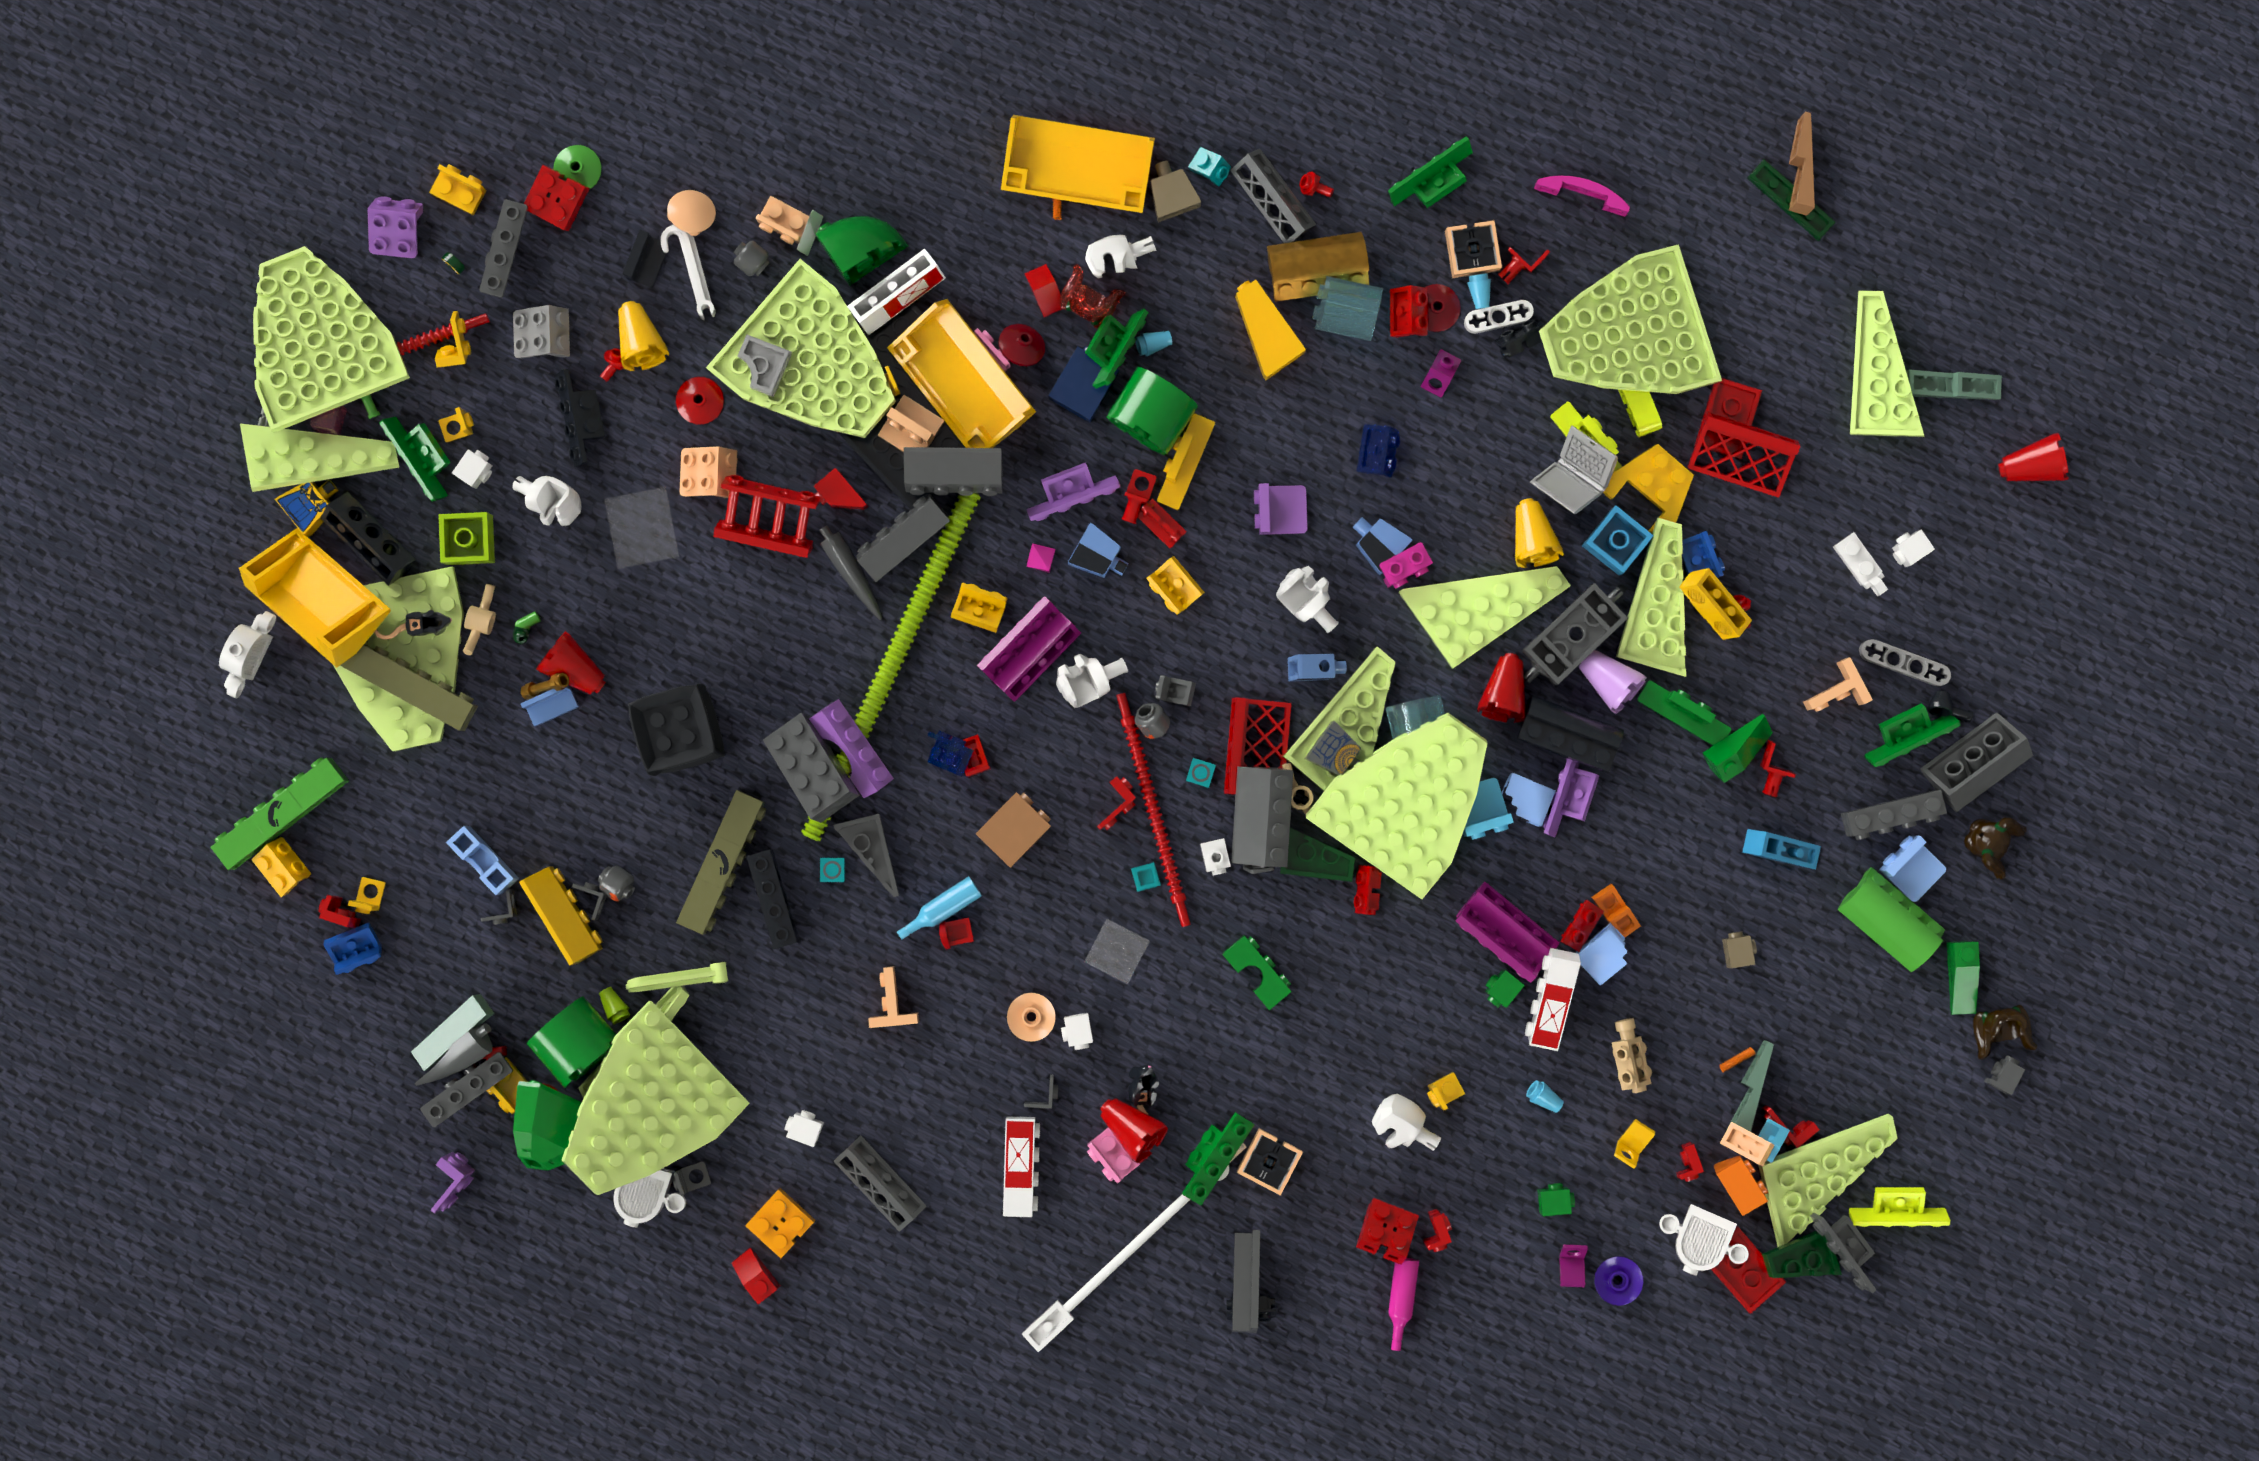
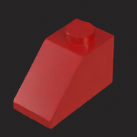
M836 468L813 486L817 490L815 496L821 497L820 502L822 505L828 503L830 507L861 510L868 508V505Z
M749 1248L732 1262L740 1281L757 1304H760L781 1286L752 1248Z

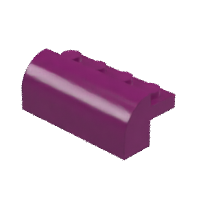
M1044 596L984 656L977 666L1015 702L1070 646L1081 632Z
M1485 881L1456 915V922L1464 931L1473 935L1482 946L1489 948L1497 955L1499 960L1507 963L1520 977L1525 978L1530 983L1537 977L1542 967L1543 958L1545 955H1549L1550 948L1557 949L1559 945L1555 938Z

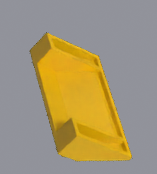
M298 528L239 568L244 586L336 668L357 654L391 612L387 605L311 539L303 535Z

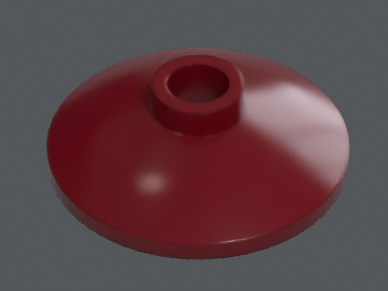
M1432 284L1424 287L1427 288L1428 330L1441 332L1449 329L1455 324L1460 315L1458 296L1445 285ZM1436 302L1440 303L1442 309L1435 310L1433 304Z
M1024 324L1009 325L999 336L998 343L1001 353L1006 359L1016 365L1032 366L1037 364L1044 356L1045 342L1042 336L1030 326Z

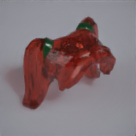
M1075 264L1073 266V273L1060 295V307L1067 311H1073L1078 316L1090 321L1098 329L1106 316L1113 315L1119 300L1125 296V291L1114 289L1108 297H1104L1092 288L1082 284L1084 277L1083 269L1080 265Z

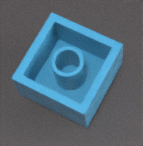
M1614 506L1583 543L1582 547L1620 576L1627 570L1654 535L1619 507Z

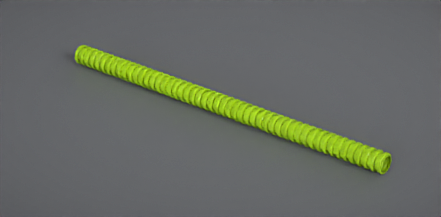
M977 493L969 496L958 495L959 501L955 502L954 505L956 507L951 510L952 516H949L950 521L945 525L946 528L941 531L943 535L939 536L938 539L940 541L935 544L937 548L936 550L933 549V556L929 557L930 563H926L927 569L923 570L922 573L924 575L919 578L921 582L920 584L917 583V590L913 591L915 595L910 598L911 603L906 606L908 610L904 611L903 614L905 616L900 619L902 621L901 625H897L899 629L894 632L895 637L890 640L892 644L888 645L887 648L889 650L884 653L886 657L885 659L882 658L881 662L883 663L881 666H878L880 670L875 672L876 678L872 679L871 682L873 684L868 687L870 691L865 694L867 696L866 699L862 700L864 704L862 707H859V714L856 713L855 715L857 719L854 722L865 738H869L870 735L868 733L873 730L871 726L872 724L875 725L876 721L874 720L879 717L878 711H882L881 705L885 704L886 701L884 699L889 696L887 692L888 690L891 691L892 687L890 686L895 683L893 679L898 676L897 671L901 670L900 664L904 663V656L907 657L908 655L906 651L911 649L909 645L914 642L913 637L917 636L916 630L920 629V622L923 623L924 621L922 617L923 615L926 616L927 612L925 611L930 608L928 604L933 602L932 596L936 595L935 589H939L938 583L943 580L941 578L942 574H946L944 570L949 567L948 562L952 561L951 555L955 554V547L958 548L959 546L957 542L961 541L962 538L960 536L965 533L964 527H968L967 521L971 520L970 515L975 512L973 508L977 507L978 504L976 502L981 499ZM840 748L841 753L840 755L837 754L836 757L850 779L849 773L852 772L851 764L846 754ZM808 816L807 819L809 821L808 823L805 822L804 826L806 828L805 830L802 829L801 833L815 841H821L820 835L825 833L823 829L828 826L827 820H831V817L820 823L811 820Z

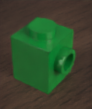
M1503 969L1498 976L1494 974L1485 985L1488 987L1485 991L1489 995L1487 1000L1497 1008L1500 1005L1507 1008L1525 985Z
M1562 1183L1548 1184V1189H1537L1539 1213L1542 1216L1572 1214L1571 1207H1575L1574 1193H1570V1189L1563 1187Z

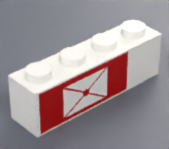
M923 249L847 307L866 333L870 335L946 277L926 249Z
M1550 948L1549 955L1544 956L1542 962V970H1545L1543 978L1538 979L1536 992H1539L1538 998L1533 1000L1531 1005L1532 1022H1527L1525 1036H1528L1530 1046L1558 1051L1581 964L1578 953Z
M1006 1117L1003 1216L1032 1217L1033 1211H1038V1196H1033L1034 1186L1038 1187L1039 1172H1034V1162H1039V1148L1035 1147V1138H1040V1123H1035L1036 1117Z

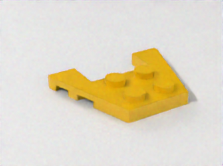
M1656 444L1632 459L1629 463L1615 470L1603 494L1609 499H1613L1624 484L1629 482L1663 512L1659 518L1676 523L1694 474L1659 444ZM1655 523L1649 529L1651 534L1653 533Z

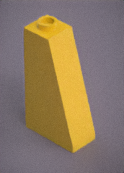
M1248 280L1237 288L1239 292L1236 293L1235 298L1263 378L1268 380L1302 356L1306 349L1257 280L1251 283Z

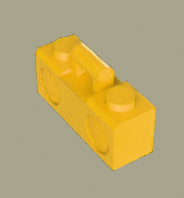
M1709 568L1690 572L1679 586L1690 600V603L1708 621L1722 640L1740 637L1752 621Z

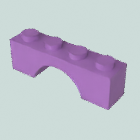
M839 699L809 718L822 739L834 742L846 754L852 769L850 779L863 798L879 791L894 779Z

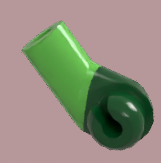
M536 611L516 621L513 630V639L516 643H526L530 627L541 622Z

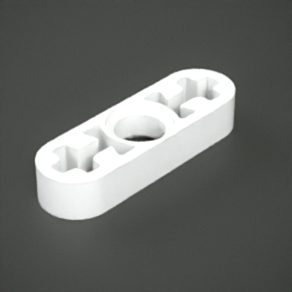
M1519 300L1474 310L1465 317L1464 326L1468 332L1476 334L1521 324L1532 317L1533 306L1526 300ZM1519 306H1522L1523 309H1528L1525 318H1522L1521 314H1516L1512 316L1513 321H1510V312L1507 308L1511 307V312L1517 311ZM1499 310L1505 314V321L1503 323L1493 321L1492 313ZM1484 313H1488L1487 320L1490 326H1486L1487 321L1479 323L1478 328H1475L1473 324H1469L1473 316H1476V319L1479 320L1485 318Z

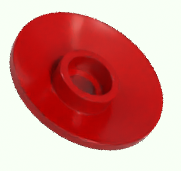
M691 378L684 382L677 392V409L680 415L690 423L698 425L710 423L719 416L723 409L724 396L722 390L717 383L709 378ZM701 395L703 401L699 404L695 403V397Z

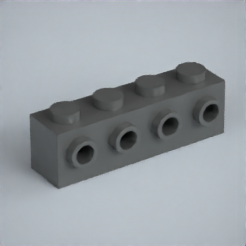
M928 495L926 498L924 496L920 497L913 504V509L908 513L904 511L899 514L894 520L895 524L889 529L887 527L881 529L876 534L877 538L872 543L866 542L858 549L857 561L875 582L950 521L949 515L931 495Z
M1933 790L1843 812L1841 817L1846 837L1855 836L1856 840L1870 837L1869 832L1877 830L1879 834L1894 831L1893 827L1902 825L1903 829L1917 825L1916 821L1925 819L1926 823L1941 820L1940 815L1947 814L1942 791Z

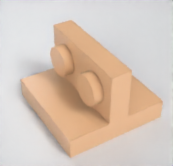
M903 395L895 409L891 407L887 413L888 420L878 436L904 452V447H929L945 421Z

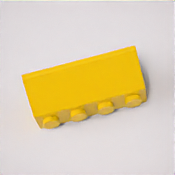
M549 866L521 880L519 883L568 964H579L603 949L600 945L603 941L596 930L592 931L589 927L590 919L583 909L580 911L575 904L578 900L571 889L567 890L564 886L563 881H565V878L558 868L554 869L553 866Z

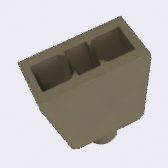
M1168 161L1155 165L1158 178L1151 180V190L1158 222L1201 207V200L1183 169L1172 172Z

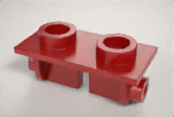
M1153 498L1141 508L1138 514V518L1169 549L1187 532Z
M1359 865L1356 873L1357 893L1354 897V907L1357 914L1376 915V910L1379 911L1380 894L1372 893V888L1380 889L1382 872H1379L1380 870L1374 866Z
M1585 900L1583 904L1580 903V908L1573 918L1574 921L1570 922L1564 934L1561 935L1563 938L1560 942L1580 952L1604 911L1588 900Z

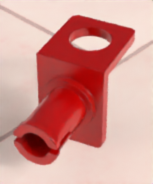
M1510 247L1508 252L1512 255V260L1498 273V276L1503 279L1510 272L1504 279L1509 285L1522 269H1527L1532 273L1550 254V251L1547 249L1530 266Z
M1138 469L1133 471L1128 489L1125 492L1128 502L1122 520L1136 524L1142 504L1149 502L1157 478L1155 475ZM1139 477H1145L1149 481V486L1144 491H1140L1135 487V481Z
M1768 740L1760 765L1769 772L1762 793L1777 797L1782 778L1786 776L1795 778L1796 774L1792 771L1769 765L1776 743Z

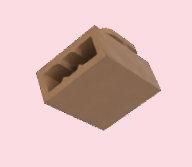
M1016 792L976 833L1010 868L1051 827L1048 823L1051 819L1042 810L1037 813L1031 807L1034 802L1024 792L1021 795Z

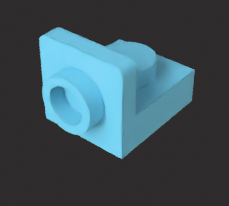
M1767 1119L1759 1137L1775 1145L1767 1161L1772 1163L1790 1130L1771 1119Z

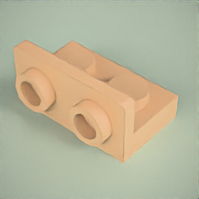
M772 196L768 199L761 214L756 216L757 222L760 223L759 228L770 234L772 231L781 234L780 239L791 245L794 242L799 244L809 219L808 215Z

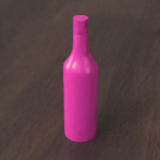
M1406 1258L1402 1265L1394 1264L1388 1311L1393 1323L1391 1350L1401 1351L1404 1327L1413 1315L1419 1260Z

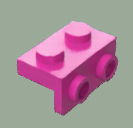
M1420 542L1380 563L1379 566L1385 576L1383 580L1389 588L1393 585L1397 589L1408 583L1407 577L1415 574L1417 578L1429 571L1427 567L1433 562L1423 543Z

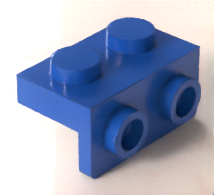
M1707 531L1682 540V562L1687 575L1692 571L1709 568L1717 578L1724 576L1722 571L1725 570L1722 559L1720 557L1717 558L1714 548H1716V544L1711 534L1708 535Z
M370 923L324 940V947L334 963L336 975L343 972L349 973L356 967L363 964H371L381 957L382 945Z

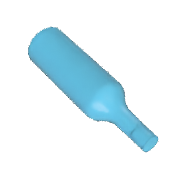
M968 876L923 905L916 919L898 930L897 933L901 939H904L922 927H935L982 895Z

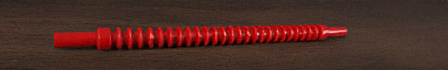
M487 313L465 320V333L471 328L490 322ZM449 323V327L443 325L441 330L436 328L435 332L432 330L429 331V334L424 332L421 337L420 335H416L415 339L410 337V341L404 339L403 343L397 342L400 354L404 356V352L411 353L412 349L417 351L418 347L423 349L424 345L430 346L431 342L437 344V340L443 342V338L450 339L451 335L454 337L451 323Z
M1126 693L1116 695L1122 715L1120 721L1122 727L1126 729L1124 733L1128 735L1126 737V740H1129L1127 746L1131 747L1129 753H1133L1131 759L1135 760L1133 766L1137 767L1135 773L1139 774L1137 780L1141 781L1139 786L1143 788L1141 790V793H1144L1142 799L1146 800L1144 806H1148L1146 812L1150 813L1148 819L1152 820L1150 826L1154 827L1152 833L1156 834L1154 839L1158 841L1155 845L1159 846L1157 851L1161 853L1159 859H1163L1161 865L1165 866L1163 872L1167 873L1165 879L1169 880L1167 886L1171 887L1169 892L1172 893V896L1170 898L1172 904L1176 906L1181 927L1188 926L1191 923L1184 902L1186 901V896L1181 891L1183 887L1179 885L1181 880H1178L1177 876H1179V873L1175 871L1178 867L1174 866L1176 862L1172 860L1174 854L1170 853L1172 847L1168 846L1170 840L1166 839L1168 833L1164 832L1166 827H1163L1162 823H1164V820L1160 818L1163 814L1159 813L1161 807H1157L1159 801L1155 800L1157 794L1153 793L1155 787L1151 786L1153 780L1149 779L1151 774H1148L1147 770H1149V767L1145 765L1148 762L1144 760L1146 754H1142L1144 748L1140 747L1142 741L1138 740L1140 734L1136 733L1138 727L1134 725L1135 716L1131 715Z

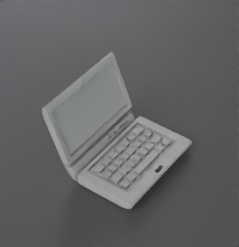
M1572 425L1558 463L1554 462L1532 479L1530 483L1573 514H1577L1606 490L1618 456Z

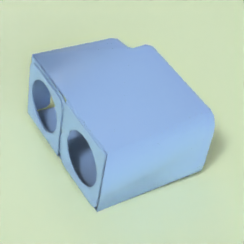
M1511 773L1504 788L1507 787L1506 795L1513 798L1512 805L1518 808L1516 815L1529 820L1528 823L1541 827L1555 790Z
M1611 923L1584 944L1578 953L1581 961L1580 965L1599 985H1602L1627 964L1623 959V956L1627 953V950L1624 948L1625 937Z

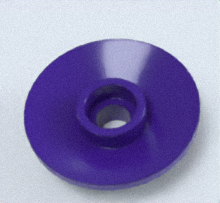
M1621 1256L1611 1257L1602 1262L1598 1267L1594 1278L1595 1288L1599 1296L1607 1303L1617 1306L1626 1305L1633 1302L1641 1293L1643 1275L1638 1265L1632 1260ZM1617 1275L1621 1276L1622 1281L1619 1284H1614L1613 1278Z

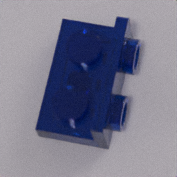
M1364 424L1357 472L1383 475L1391 478L1392 473L1396 469L1395 454L1396 448L1400 444L1399 431L1391 426Z
M940 730L938 734L929 731L927 736L936 739V742L927 762L962 777L974 750L965 747L966 741L953 736L952 738L951 735Z

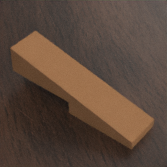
M1805 112L1798 119L1789 160L1790 165L1798 167L1789 211L1808 215L1815 208L1811 113Z

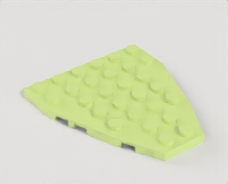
M1679 244L1634 256L1578 294L1539 330L1553 377L1606 389L1678 394L1722 381Z
M305 246L259 265L258 275L260 280L256 289L258 294L257 306L254 307L253 312L254 345L256 346V358H254V366L256 367L255 389L273 433L410 378L392 333L369 309L350 285L321 259H318Z
M801 259L798 260L706 367L743 400L814 427L865 438L896 402L874 349L838 290ZM746 335L792 352L774 397L750 388L752 379L750 368L746 362L738 358Z
M452 566L401 577L389 586L384 581L364 585L391 610L377 628V631L382 635H390L397 627L406 623V615L412 612L426 613L429 610H433L452 619L446 630L437 636L434 633L424 636H410L407 634V630H404L392 639H381L373 633L366 645L373 649L376 646L383 648L389 652L388 657L395 661L397 657L411 664L409 666L410 669L415 672L418 669L432 675L430 680L437 684L439 681H443L452 686L451 691L455 692L459 661L458 651L459 644H461L460 634L464 619L455 568ZM334 666L358 709L392 751L442 741L444 722L342 666L337 668Z
M1446 713L1439 716L1435 721L1421 725L1419 729L1396 737L1373 752L1371 757L1363 762H1358L1354 765V768L1345 774L1335 777L1307 812L1306 818L1413 894L1423 899L1453 861L1477 796L1487 740L1451 714Z
M648 1001L615 1035L612 1041L613 1045L607 1057H604L601 1063L602 1067L596 1079H593L579 1107L574 1130L571 1131L569 1145L562 1157V1161L596 1195L650 1176L717 1139L750 1104L652 1001Z

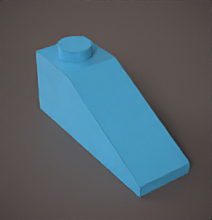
M1747 829L1742 853L1816 870L1821 846L1769 832Z

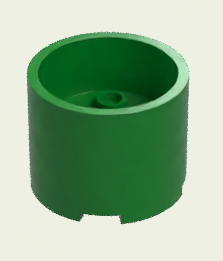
M1137 367L1106 418L1121 431L1127 432L1144 446L1161 455H1165L1172 449L1197 410L1198 405L1187 394L1149 370Z
M582 996L551 1019L526 1044L565 1089L572 1081H577L608 1054L616 1033L588 1000Z

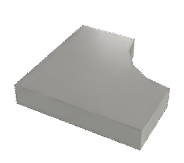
M746 335L738 358L746 362L750 368L752 376L750 388L774 397L792 352Z

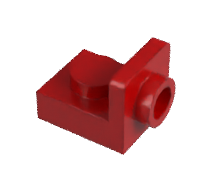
M1688 1142L1681 1145L1683 1151L1680 1152V1156L1684 1166L1689 1165V1168L1676 1172L1677 1177L1681 1180L1685 1179L1686 1182L1697 1179L1699 1177L1698 1174L1704 1172L1694 1144Z

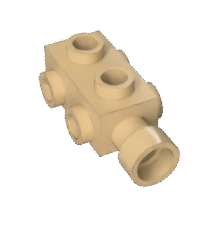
M1634 1018L1615 1021L1616 1031L1620 1033L1621 1040L1612 1042L1621 1088L1622 1090L1632 1089V1093L1646 1091V1085L1651 1084L1650 1077L1652 1075V1070L1647 1065L1645 1056L1647 1047L1642 1041L1641 1036L1635 1037L1634 1028L1636 1026Z

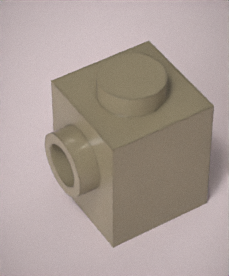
M1743 931L1728 933L1729 938L1722 939L1727 968L1755 965L1754 954L1757 953L1755 940H1751V936L1743 935Z

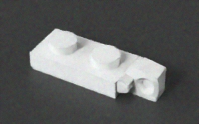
M1854 532L1833 546L1860 585H1863L1865 589L1871 587L1877 596L1888 590L1881 580L1885 577L1882 570Z

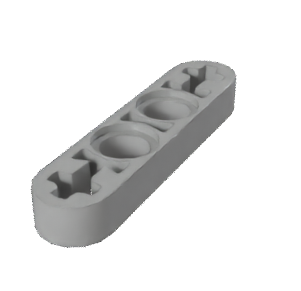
M1878 640L1864 641L1859 647V654L1865 661L1933 686L1945 685L1951 678V672L1947 666ZM1873 644V649L1882 652L1883 648L1886 650L1882 655L1881 661H1879L1880 655L1872 654L1869 657L1868 651L1865 648ZM1891 652L1897 653L1900 658L1899 663L1895 666L1889 664L1887 660L1888 654ZM1914 660H1918L1922 664V670L1919 674H1915L1910 670V664ZM1928 664L1931 665L1930 671L1936 672L1941 669L1944 679L1936 681V676L1932 674H1927V678H1925L1924 675L1928 671Z

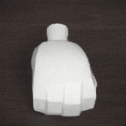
M1112 235L1090 244L1086 251L1085 261L1092 274L1097 278H1102V274L1105 273L1103 258L1106 254L1112 255L1116 273H1123L1125 268H1137L1135 263L1136 257L1156 251L1151 236L1131 244L1130 242L1128 243L1125 235Z
M519 476L516 479L521 483L517 481L513 483V490L526 495V507L529 510L540 513V520L545 525H551L556 515L560 525L567 526L581 513V499L578 493L561 480L542 476L532 483Z
M1309 566L1291 570L1281 582L1280 588L1276 593L1277 598L1299 620L1306 622L1310 618H1314L1325 629L1326 633H1329L1339 624L1324 608L1325 604L1330 600L1328 594L1329 581L1323 577L1317 582L1313 577L1314 570Z
M1078 654L1074 657L1076 665L1068 667L1065 664L1058 668L1056 685L1065 700L1074 708H1078L1107 694L1110 691L1109 680L1127 673L1128 669L1123 658L1102 666L1096 658H1087L1082 654Z
M1393 1094L1384 1099L1372 1120L1378 1135L1386 1132L1389 1128L1395 1129L1386 1140V1145L1389 1148H1395L1402 1144L1408 1147L1413 1141L1417 1140L1434 1151L1441 1140V1137L1423 1127L1426 1115L1422 1109L1413 1101L1399 1094Z

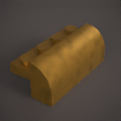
M1362 232L1267 246L1275 302L1369 288V262Z

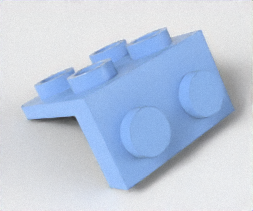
M1920 835L1906 837L1900 843L1899 850L1895 854L1891 853L1883 861L1884 865L1879 869L1912 902L1918 901L1946 872V867L1924 846L1926 841Z

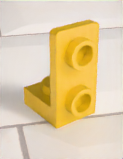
M453 311L450 319L456 347L447 345L437 350L435 356L437 368L466 364L468 355H471L470 343L468 340L465 341L463 334L466 332L465 322L463 318L459 317L458 311Z
M1454 1072L1428 1085L1430 1091L1427 1095L1431 1103L1436 1108L1440 1107L1443 1111L1448 1109L1446 1104L1465 1094Z

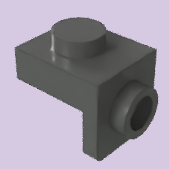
M1161 675L1155 688L1156 699L1191 707L1196 683Z

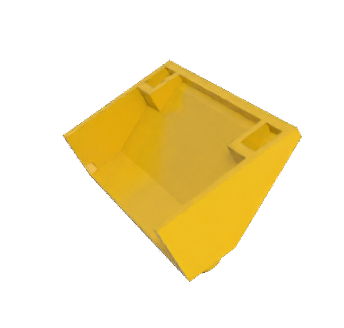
M1013 115L1010 121L1001 190L1143 213L1155 138Z
M948 299L935 302L887 347L965 448H993L1036 413L1035 409Z

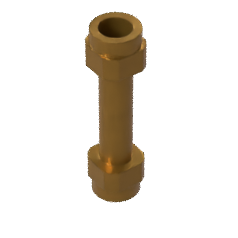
M557 673L552 675L550 680L538 684L534 682L527 683L521 688V695L524 699L528 700L538 696L539 693L551 689L556 691L563 690L569 685V678L564 673Z

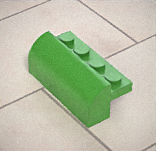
M1872 867L1865 872L1858 886L1844 897L1838 908L1843 915L1910 972H1913L1925 963L1943 941L1941 937L1945 929Z

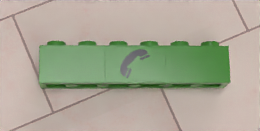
M321 757L311 764L312 769L306 774L302 772L291 780L293 784L286 789L282 787L272 795L274 798L267 804L262 802L253 809L254 814L249 818H241L234 824L235 828L229 833L223 832L215 838L216 843L210 848L227 870L237 869L266 844L273 841L349 782L332 758L324 759Z

